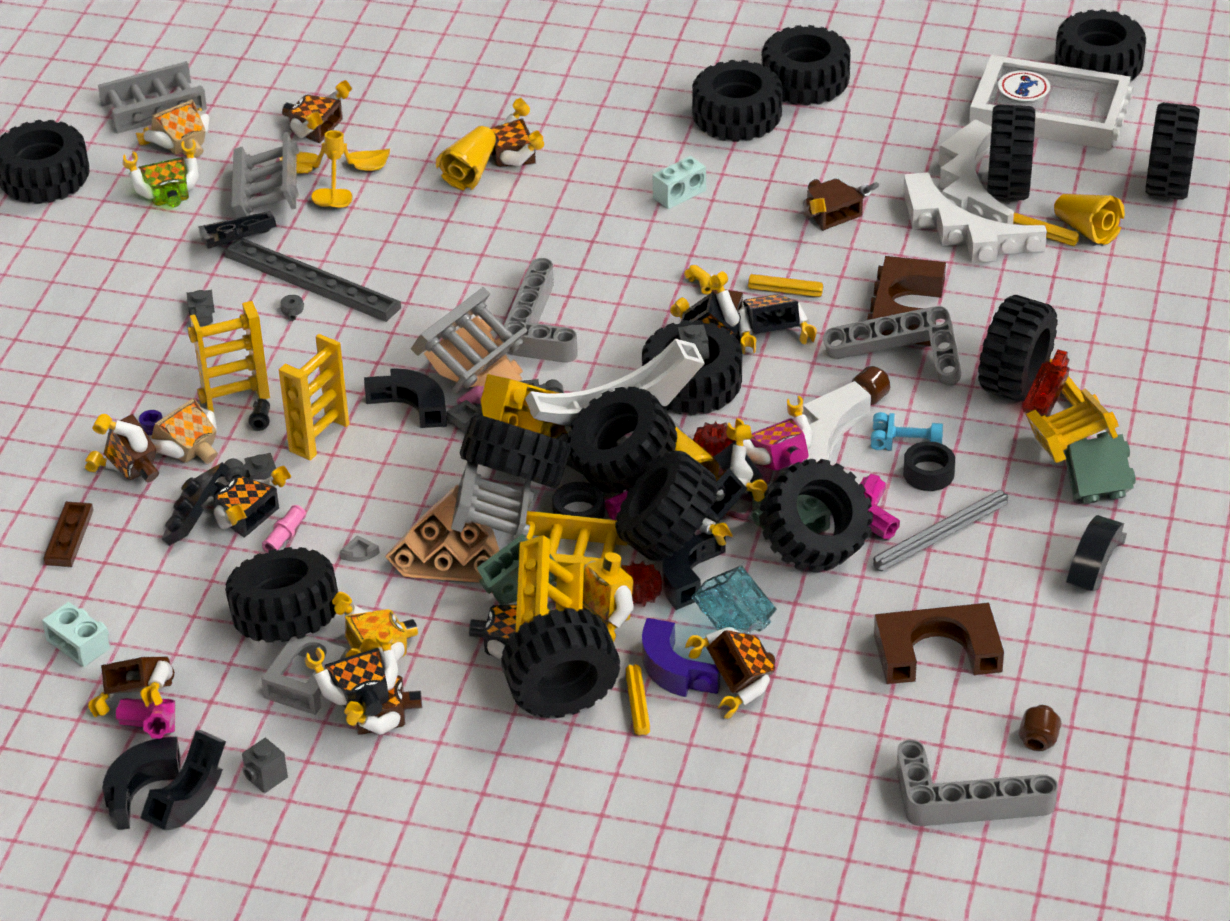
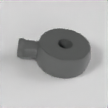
M298 295L283 297L280 302L282 313L287 315L289 320H296V315L302 313L304 309L303 299Z

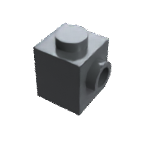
M266 737L242 753L244 765L242 770L245 777L263 793L268 792L288 778L285 753Z

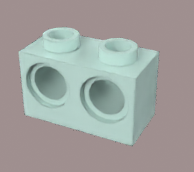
M692 156L652 174L653 198L667 209L706 191V166Z
M67 602L42 620L46 640L82 667H85L110 649L107 627L102 622H97L91 618L84 609H78L70 602Z

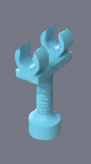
M878 412L873 415V429L875 431L871 433V447L875 450H882L884 448L892 450L893 438L896 436L900 438L916 437L919 439L924 437V439H929L930 442L942 444V423H932L931 427L927 429L911 427V429L910 427L899 428L895 426V413L887 415L886 413Z

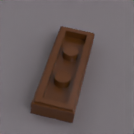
M65 502L43 558L45 565L73 566L94 511L92 503Z

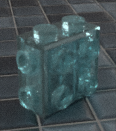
M742 565L707 579L691 597L699 606V609L716 627L717 631L732 627L745 634H749L754 630L760 632L771 623L770 617L777 610Z

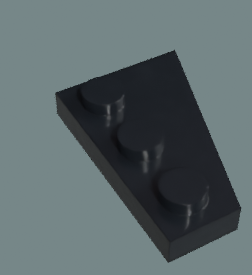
M271 211L198 226L201 239L207 249L256 233L268 232L271 228L276 227V221Z
M223 462L196 478H189L182 485L181 496L173 506L174 512L165 524L166 530L162 537V540L169 546L189 535L204 511L201 505L209 497L213 496L218 489L214 485L218 478L225 477L230 470Z

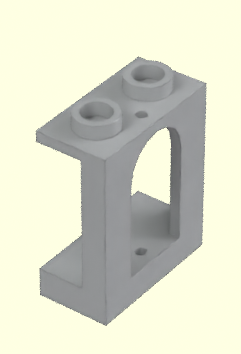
M307 635L299 639L297 636L291 637L290 641H288L261 678L264 698L316 715L321 708V691L314 677L316 672H313L306 683L282 675L297 655L306 657V654L309 653L312 660L319 661L315 651L317 648L322 649L325 655L322 666L325 670V664L346 658L347 648Z

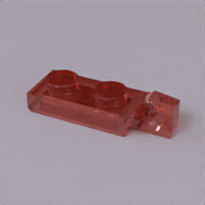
M1057 349L1052 362L1042 363L1023 403V412L1029 413L1036 410L1041 417L1044 415L1046 417L1050 416L1069 376L1070 369L1067 366L1070 359L1068 358L1067 351Z

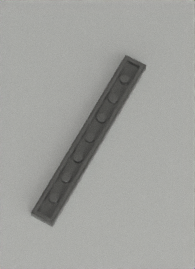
M244 238L237 239L224 250L225 257L385 322L401 309V301Z

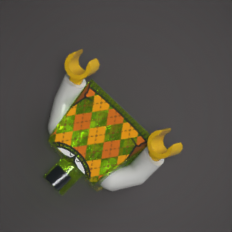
M192 139L193 147L191 149L185 148L184 140L181 143L183 154L187 156V159L184 160V157L139 166V169L136 167L138 160L136 152L132 151V159L134 161H128L124 154L122 163L126 169H130L129 176L136 193L151 199L156 206L168 204L169 207L173 208L179 206L181 201L187 200L189 198L188 191L194 188L199 179L197 158H194L197 152L195 141Z

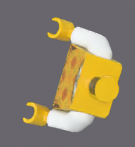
M609 552L605 554L604 559L590 561L584 566L582 605L606 624L614 642L616 638L614 630L616 628L619 629L624 621L630 620V614L634 608L632 600L633 579L620 567L621 556L617 553Z
M338 592L332 600L333 605H336L334 607L335 612L338 615L345 614V638L351 648L358 649L361 652L378 648L382 652V646L376 642V630L378 629L379 637L386 640L390 637L388 627L393 630L391 650H395L396 660L398 661L407 653V638L418 635V628L414 619L399 622L392 610H363L352 604L351 597L344 592Z

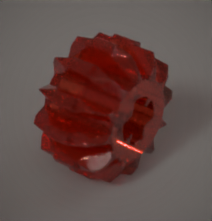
M716 421L714 424L705 422L703 427H697L693 438L694 442L713 457L735 440L727 437V422L718 424Z
M631 561L629 566L621 565V568L633 579V605L641 604L645 607L647 602L655 603L656 598L660 596L662 591V576L660 571L655 569L654 564L645 565L644 561L640 564H635Z

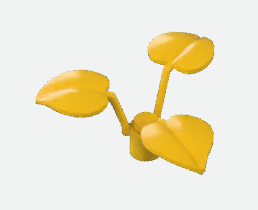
M337 130L327 131L324 134V143H321L319 155L309 152H299L297 154L296 173H309L313 168H318L325 153L327 158L332 160L331 189H317L313 191L311 199L313 203L319 206L343 208L352 202V193L348 189H336V160L340 159L344 153L347 163L354 164V167L358 170H379L385 166L390 154V148L348 153L347 143H344V134Z

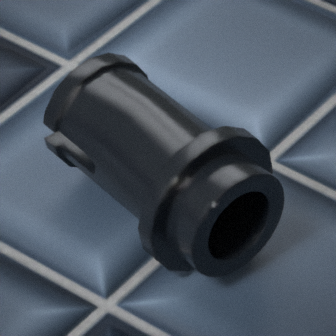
M257 399L258 402L254 401L253 412L250 414L248 421L254 430L262 431L270 423L268 416L270 403L266 399Z

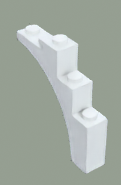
M975 119L939 146L938 165L942 166L940 188L944 189L942 195L969 213L985 219L1013 224L1014 211L991 196L980 183L977 176L976 167L981 159L990 151L991 126Z
M929 172L904 174L903 195L912 230L937 228L942 246L967 244L972 263L997 261V255L1045 251L1047 233L1045 225H1016L985 219L958 207L942 195L933 184Z
M675 339L647 364L611 383L572 393L547 394L531 391L525 400L534 419L564 425L566 432L569 434V431H572L571 425L574 419H578V413L581 409L589 406V402L592 399L601 397L602 393L606 391L613 392L618 387H625L626 389H628V386L638 387L655 395L662 406H667L705 363L694 343Z
M853 381L803 405V415H806L813 432L812 444L808 448L809 457L807 459H815L816 463L820 459L828 460L834 445L840 437L854 424L870 416L871 395L857 382ZM790 466L782 468V472L780 473V475Z

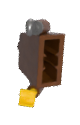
M814 179L808 185L807 199L804 201V216L807 219L814 218L822 231L861 217L863 213V199L870 196L872 191L879 187V183L864 184L856 188L845 184L839 179H832L824 183Z

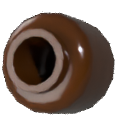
M875 366L866 367L852 379V382H857L871 395L870 405L880 401L889 393L891 388L887 373Z
M1047 705L1031 707L1023 715L1019 728V737L1024 742V745L1031 750L1044 751L1055 745L1062 725L1061 718Z

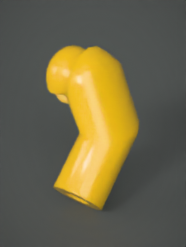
M690 265L689 269L684 271V276L690 282H693L695 279L699 281L703 294L709 295L712 292L708 285V280L711 277L709 273L698 265Z

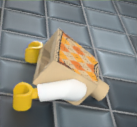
M190 100L152 115L151 130L145 127L143 133L137 132L135 134L140 145H147L153 142L165 149H169L176 155L183 152L181 147L183 140L185 148L191 149L193 147V139L197 148L194 158H197L203 153L201 145L204 143L205 135L209 131V115L202 112V108L197 109L194 101Z
M192 398L155 423L152 439L150 440L156 447V453L178 458L185 463L198 455L206 464L211 463L218 455V452L212 447L217 433L215 415L212 411L201 408L197 401Z

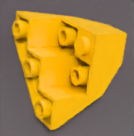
M487 374L481 397L483 416L552 438H556L562 433H567L564 425L534 419L525 400L531 391L547 394H557L560 392Z

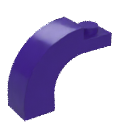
M647 618L642 631V657L644 668L649 677L664 690L683 697L687 696L689 689L718 694L721 686V677L715 664L688 660L679 656L673 650L675 645V623Z

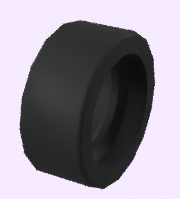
M930 441L916 443L909 447L904 454L903 476L907 483L923 491L943 489L950 485L954 479L956 457L953 451L944 444ZM926 461L938 463L943 468L927 471L915 465Z
M587 482L564 484L552 496L553 514L604 519L605 517L604 495L593 484ZM574 502H585L593 506L589 510L582 512H573L564 508L566 505Z

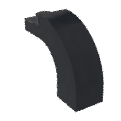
M395 368L390 369V376L364 377L366 404L405 403L418 411L420 428L447 426L443 390L429 376L413 370Z
M1096 515L1090 521L1073 557L1066 580L1067 583L1091 591L1100 589L1102 578L1113 550L1117 545L1125 543L1127 533L1122 532L1125 523Z
M704 532L698 535L693 534L691 540L686 542L682 549L674 552L673 556L662 560L664 594L675 610L701 600V579L692 570L693 567L726 552V545H719L713 533L710 535Z
M195 730L181 771L166 787L149 790L140 818L163 830L175 829L190 821L205 805L220 779L223 769L218 767L226 741L203 730Z
M177 736L152 739L135 745L122 753L107 770L102 789L106 808H109L110 818L115 817L118 830L130 829L131 802L134 795L142 787L156 781L174 780L181 771V754Z

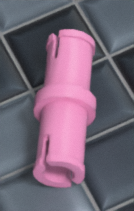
M292 505L282 520L276 521L273 526L274 530L262 542V548L267 553L269 550H279L286 540H290L294 536L295 529L306 517L305 510L298 505Z

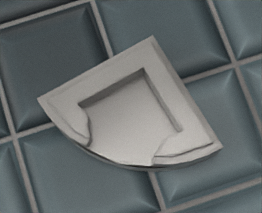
M357 535L340 550V558L353 562L365 561L380 553L379 546Z

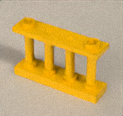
M253 301L242 303L243 314L239 315L240 318L200 327L195 314L190 315L191 327H187L190 342L194 343L201 385V388L197 389L200 404L205 403L207 410L214 412L213 398L249 389L256 391L259 399L270 398L260 318ZM240 328L246 330V335H243L241 339L204 347L203 337ZM241 349L249 351V355L245 356V359L207 368L206 358ZM246 369L252 371V375L248 376V379L210 388L209 378Z
M321 334L315 336L317 354L303 367L297 369L285 363L278 369L289 452L310 461L317 455L315 438L332 422L344 427L349 425L341 344ZM319 367L320 374L308 384V376ZM322 388V395L311 404L310 397ZM324 408L325 415L313 425V417Z
M1086 388L1081 390L1084 402L1048 417L1045 415L1041 417L1036 410L1026 414L1036 440L1055 463L1066 459L1063 450L1067 449L1068 445L1105 430L1113 439L1118 437L1115 428L1119 427L1114 413L1108 412L1100 404L1096 394L1092 395Z
M527 511L526 524L530 525L527 538L532 539L533 536L541 535L549 537L550 555L562 567L582 562L585 566L590 561L604 559L606 553H614L615 545L627 546V543L620 539L615 528L617 520ZM560 539L577 540L573 555L556 554ZM588 541L604 543L601 558L584 557Z
M544 535L520 542L515 632L519 631V627L523 623L531 622L533 617L539 614L541 616L549 614L550 610L547 609L548 597L556 602V609L558 611H564L565 608H573L577 612L579 609L582 610L584 564L579 562L562 567L550 558V539ZM549 572L557 577L556 588L548 583Z

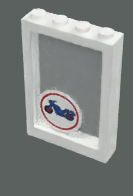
M991 55L970 106L969 123L976 119L992 127L993 107L998 104L1031 106L1036 110L1035 138L1111 150L1113 141H1118L1120 127L1122 128L1124 116L1127 114L1129 101L1132 99L1133 87L1130 86L1131 77Z

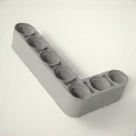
M537 258L530 263L504 326L513 335L523 327L528 330L522 338L524 341L523 345L516 352L512 353L509 351L508 354L557 362H571L577 358V333L567 327L538 324L554 285L553 263L547 258Z
M942 306L836 326L828 329L823 335L826 351L830 357L835 359L930 340L935 368L940 382L945 385H954L961 378V367L949 311ZM938 319L945 320L941 325L933 324ZM912 324L919 325L915 330H908V327ZM887 329L894 330L893 333H891L888 336L882 335V333ZM860 335H867V338L863 341L856 340ZM835 340L842 341L837 346H831V343ZM941 343H950L945 349L938 348ZM945 367H954V370L950 373L942 372Z
M909 739L904 740L898 746L896 772L906 817L913 825L931 826L1045 816L1055 810L1058 783L1049 775L1040 774L933 784L923 744Z

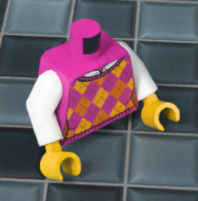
M797 396L798 405L796 406L791 405L789 399H787V413L795 417L794 419L790 418L751 433L752 439L743 440V446H747L746 454L755 465H762L775 471L797 462L802 463L809 457L808 448L812 444L813 432L806 415H802V397ZM736 419L735 427L744 425L741 419ZM728 422L727 437L736 440L735 428Z

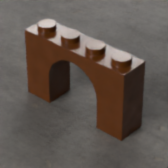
M885 256L883 266H878L877 281L874 284L873 294L875 297L871 298L870 312L872 313H868L867 320L924 309L904 306L894 301V299L901 296L920 295L942 298L946 262ZM912 324L908 327V330H915L919 325ZM887 329L882 333V335L888 336L891 333H893L894 330ZM929 340L914 344L931 346V341Z
M989 602L875 614L874 638L886 684L916 682L917 659L913 646L917 642L929 637L949 638L963 646L967 652L973 675L1002 673L1004 649Z

